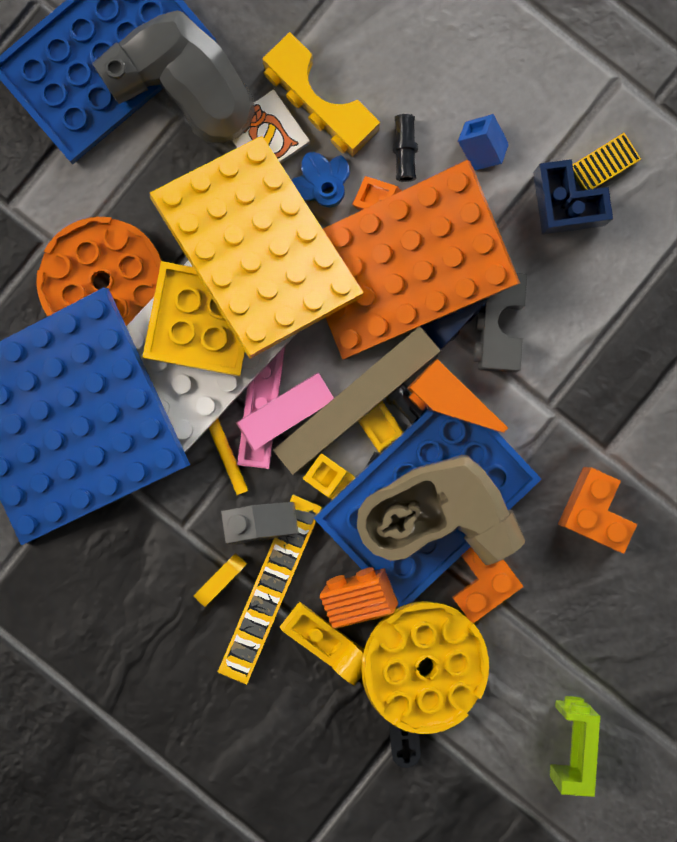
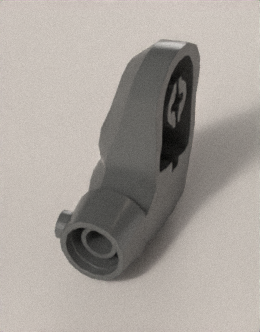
M178 10L159 15L138 26L92 63L118 104L148 91V86L161 85L168 97L182 110L193 133L205 142L226 143L237 139L249 128L255 113L252 94L236 73L222 48L183 12Z

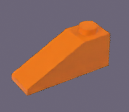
M438 359L434 360L407 388L412 393L409 399L422 411L427 407L430 411L504 433L508 429Z

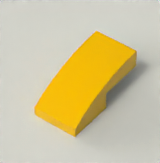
M321 453L303 480L328 498L333 499L355 476Z

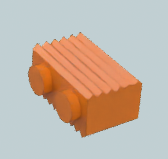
M373 567L365 568L350 578H345L344 575L335 576L326 582V586L320 593L322 605L327 612V617H329V622L333 629L392 615L398 605L397 598L384 568L380 570H374Z

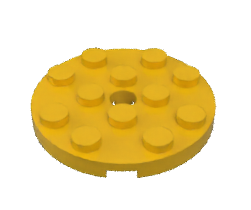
M430 601L409 603L395 609L392 615L385 616L368 638L361 666L363 685L368 699L376 711L396 727L417 734L442 732L463 721L478 698L481 699L489 675L487 647L475 624L457 609ZM425 658L431 659L433 663L432 671L428 675L421 676L417 670L420 662Z

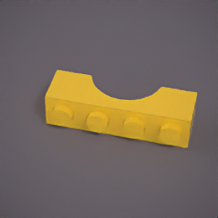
M290 32L262 58L265 77L276 87L280 84L288 92L286 94L287 99L297 109L302 106L310 114L308 116L310 122L319 131L325 129L332 136L330 141L341 153L344 154L347 151L353 157L379 131L380 121L359 100L346 104H333L324 101L315 94L308 81L309 73L313 66L312 53Z

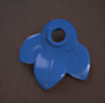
M306 153L301 166L303 175L293 178L291 181L305 202L316 200L323 207L332 208L337 206L345 195L343 184L350 174L348 162L342 155L333 158L329 162L320 153ZM329 187L334 188L329 194L323 193Z

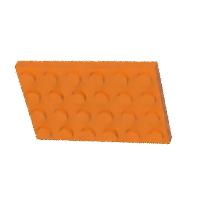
M465 160L323 228L325 234L363 291L362 298L325 317L342 360L520 284L469 160Z

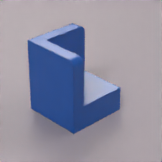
M494 114L466 121L458 139L459 145L467 159L471 161L474 170L502 164L508 148V141Z

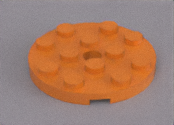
M91 217L76 221L58 232L46 246L40 268L37 270V292L47 316L98 291L93 283L94 278L99 273H107L110 276V283L106 288H109L127 326L154 297L162 259L150 239L135 226L112 219L111 217Z

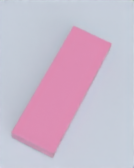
M316 373L239 420L236 424L252 450H256L326 406L334 397L321 375Z

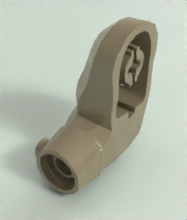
M459 455L414 468L388 486L368 496L358 510L357 529L363 544L373 554L390 561L406 559L429 542L443 538L457 529L466 534L464 539L485 565L494 564L510 556L520 549L526 541L513 510L507 509L499 489L484 469L468 455Z

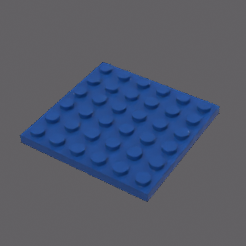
M103 287L0 341V500L21 545L27 544L190 466L109 288Z

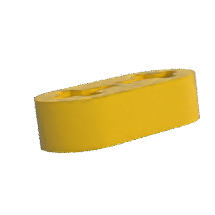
M235 553L193 597L205 607L247 563Z

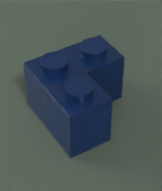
M572 159L540 163L533 172L542 235L603 227L613 220L609 187L576 191Z

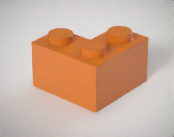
M583 467L558 525L623 554L637 527L636 523L608 511L621 481L592 467Z

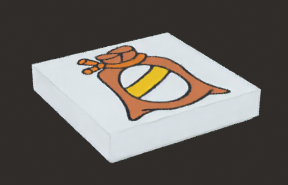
M274 89L254 102L255 113L249 128L237 139L231 140L236 148L263 136L280 164L310 144V140Z

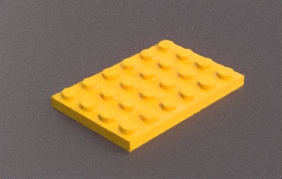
M263 136L150 192V199L249 359L363 296L362 289Z

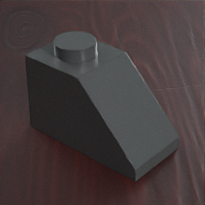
M294 502L251 505L221 511L226 544L241 545L299 534Z

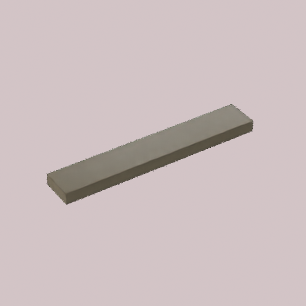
M419 326L273 449V451L292 475L296 474L442 351L422 327Z

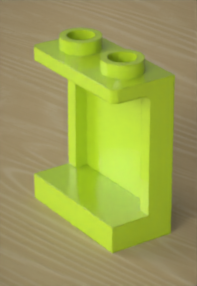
M565 696L564 701L556 700L555 707L566 720L573 721L570 765L550 764V778L562 795L595 797L600 715L591 705L584 702V698Z

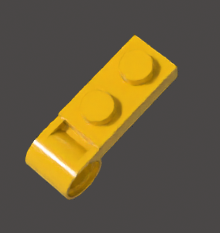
M299 601L281 624V630L330 665L343 679L355 686L362 677L361 666L364 649L337 628L333 629L330 623Z

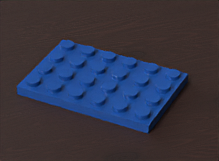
M66 0L0 55V80L73 165L162 90L161 85L148 86V91L118 104L92 65L104 52L116 42L119 43L138 26L159 15L176 10L183 12L216 43L217 41L183 0Z
M428 409L313 518L362 570L373 567L374 570L382 568L386 570L398 601V608L412 603L471 547L464 539L466 534L457 529L443 538L429 542L406 559L390 561L373 554L363 544L357 529L358 510L368 496L388 486L412 469L459 455H468L484 469L499 489L507 509L510 510L542 479L497 431Z

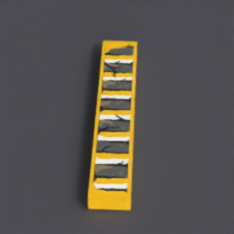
M294 494L290 502H294L299 534L274 538L218 669V673L246 685L316 523L313 517L322 508V506Z

